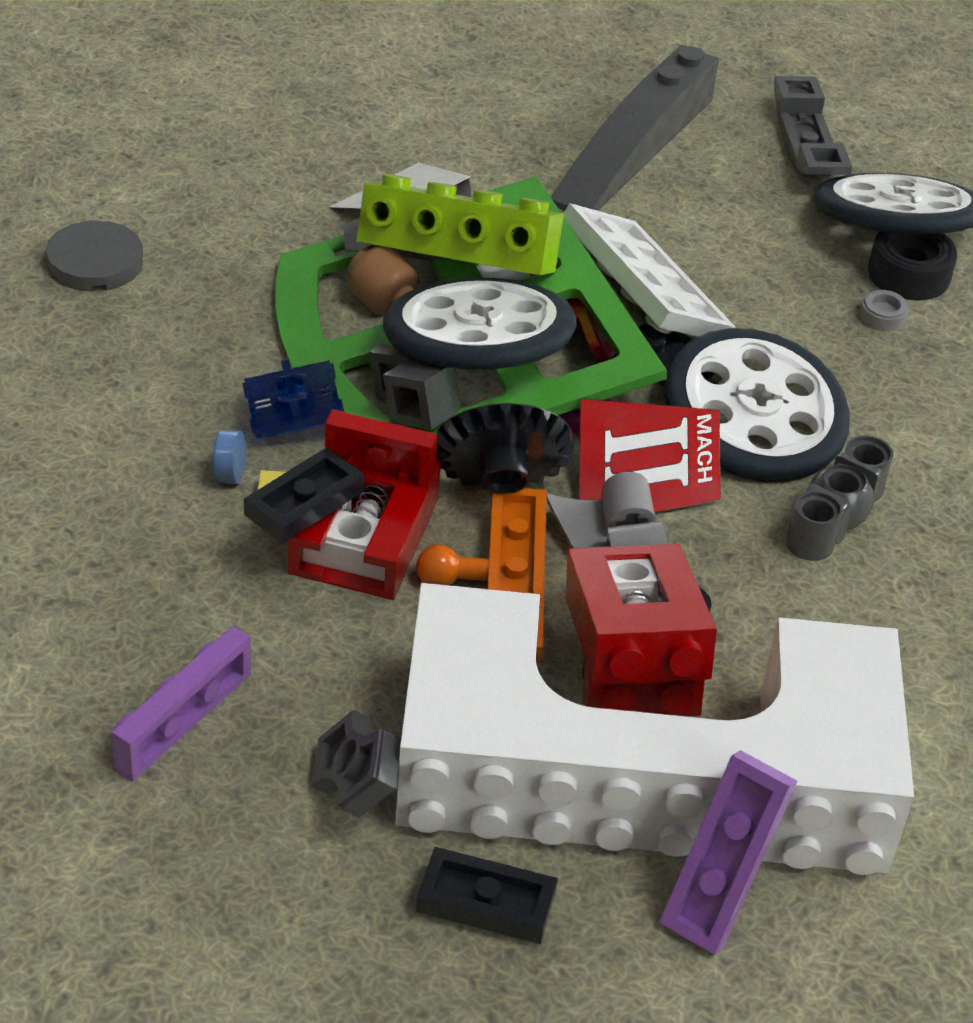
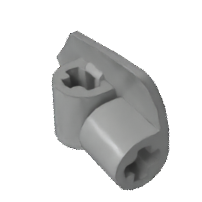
M622 472L611 476L602 486L601 500H577L547 494L546 496L547 503L571 548L666 544L662 521H656L649 483L642 474Z

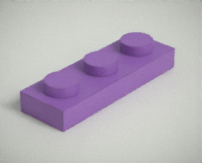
M231 626L214 642L206 643L199 650L195 659L177 675L166 678L159 685L155 694L135 712L125 714L111 732L114 771L132 782L135 781L251 675V636Z
M741 750L731 755L659 921L660 924L714 955L722 950L795 789L797 780Z

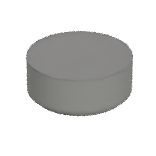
M876 290L867 293L863 297L859 315L861 320L873 329L887 332L896 331L905 326L910 307L901 295L888 290Z

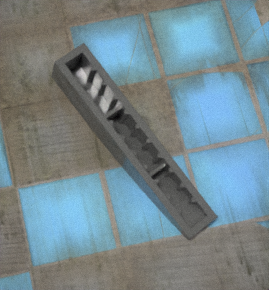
M681 44L650 72L617 106L566 173L551 196L558 209L565 211L569 203L599 211L712 102L719 58L704 53L700 48Z

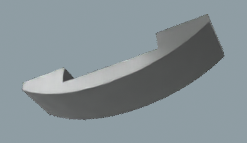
M775 76L774 94L779 127L789 159L795 169L803 175H851L852 165L843 143L833 142L823 117L822 111L825 97L817 77Z

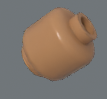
M369 245L353 257L347 270L349 274L348 289L376 316L385 315L393 301L403 294L416 289L419 284L418 271L395 248Z

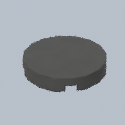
M90 220L74 223L58 230L48 240L46 248L48 270L51 276L63 286L79 291H93V286L105 285L106 290L119 288L133 281L141 272L143 266V244L135 232L126 226L114 222Z

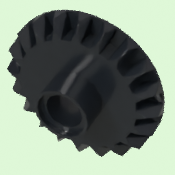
M498 403L468 409L448 419L436 432L438 434L436 460L441 461V469L445 470L446 477L460 479L461 484L465 486L479 484L482 490L495 494L516 493L527 487L529 482L541 484L545 476L553 477L559 475L560 468L570 464V454L574 453V438L570 426L553 412L526 404Z

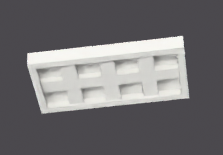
M569 203L564 212V218L585 249L590 251L597 259V267L606 275L614 278L622 286L621 294L644 310L647 314L645 318L647 323L654 329L664 334H670L672 331L680 332L695 339L711 331L736 328L636 221Z

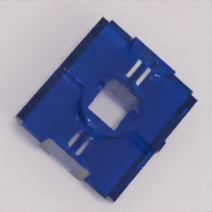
M289 359L282 360L283 370L244 378L245 383H242L245 398L248 399L252 419H249L252 434L256 437V440L324 426L332 409L345 412L342 399L338 397L335 384V369L333 363L330 364V360L290 368Z

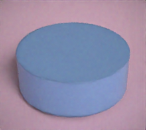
M221 430L215 438L212 465L214 477L218 483L240 484L246 466V441L242 431Z

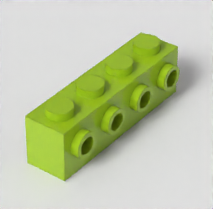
M382 174V182L364 183L357 242L536 275H545L556 271L564 213L549 211L550 203L547 201L520 198L519 206L502 203L503 194L474 190L472 198L456 195L457 186L428 182L427 189L410 187L411 178L390 174Z

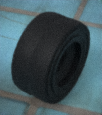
M879 231L873 242L868 263V273L873 283L881 290L895 292L907 300L933 299L942 295L951 283L957 261V250L953 241L944 233L904 234Z

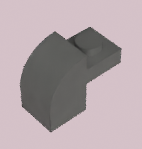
M381 344L369 352L377 399L387 401L391 423L432 430L451 418L460 409L461 399L456 368L440 367L420 362L402 354L396 348L389 345Z

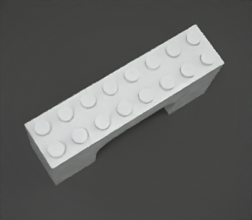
M421 583L400 745L395 826L412 827L424 833L443 830L474 833L486 839L505 836L536 839L548 845L567 842L598 845L610 851H620L629 848L660 851L668 856L682 857L688 855L731 755L741 750L798 781L762 860L763 862L784 863L796 869H807L814 866L846 869L859 875H869L876 872L890 873L914 800L898 629L778 617L760 694L761 713L739 720L695 718L587 707L566 700L555 693L542 679L536 664L540 594Z

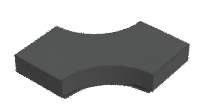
M353 710L318 738L311 785L326 794H333L338 791V805L341 806V809L359 818L396 790L401 738L385 729H378L371 733L372 719Z

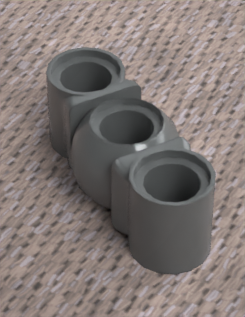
M869 435L856 436L848 441L845 453H840L836 456L834 465L814 475L806 492L800 494L794 503L786 538L787 547L794 555L808 561L826 559L832 554L835 544L841 543L844 540L846 530L854 529L866 521L874 502L883 495L892 463L893 450L887 442Z

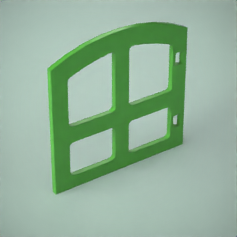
M537 176L489 190L490 192L503 194L502 203L519 206L520 198L542 200L550 203L549 211L561 213ZM563 218L557 258L559 268L554 273L536 275L520 281L549 289L565 300L570 298L580 299L615 351L617 357L555 378L544 377L535 362L515 367L492 369L505 393L460 408L455 415L475 407L498 403L532 405L560 415L580 408L581 399L606 400L667 379V369L565 218ZM344 235L280 254L275 281L276 316L283 349L291 370L306 397L325 421H327L333 409L391 423L390 418L376 408L343 373L347 369L371 362L369 352L381 344L392 346L382 328L383 324L336 339H327L323 336L318 305L320 278L325 274L347 268L358 251L335 256V252L345 250ZM428 260L440 281L483 278L475 263L454 260ZM442 424L438 425L432 430L412 426L405 427L414 428L436 434L437 430L441 427Z

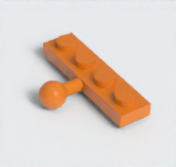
M524 488L519 492L511 494L492 493L489 559L458 557L456 552L450 547L436 544L427 547L420 553L416 563V571L420 580L428 584L450 586L456 579L488 581L487 589L540 594L536 663H542L547 489Z

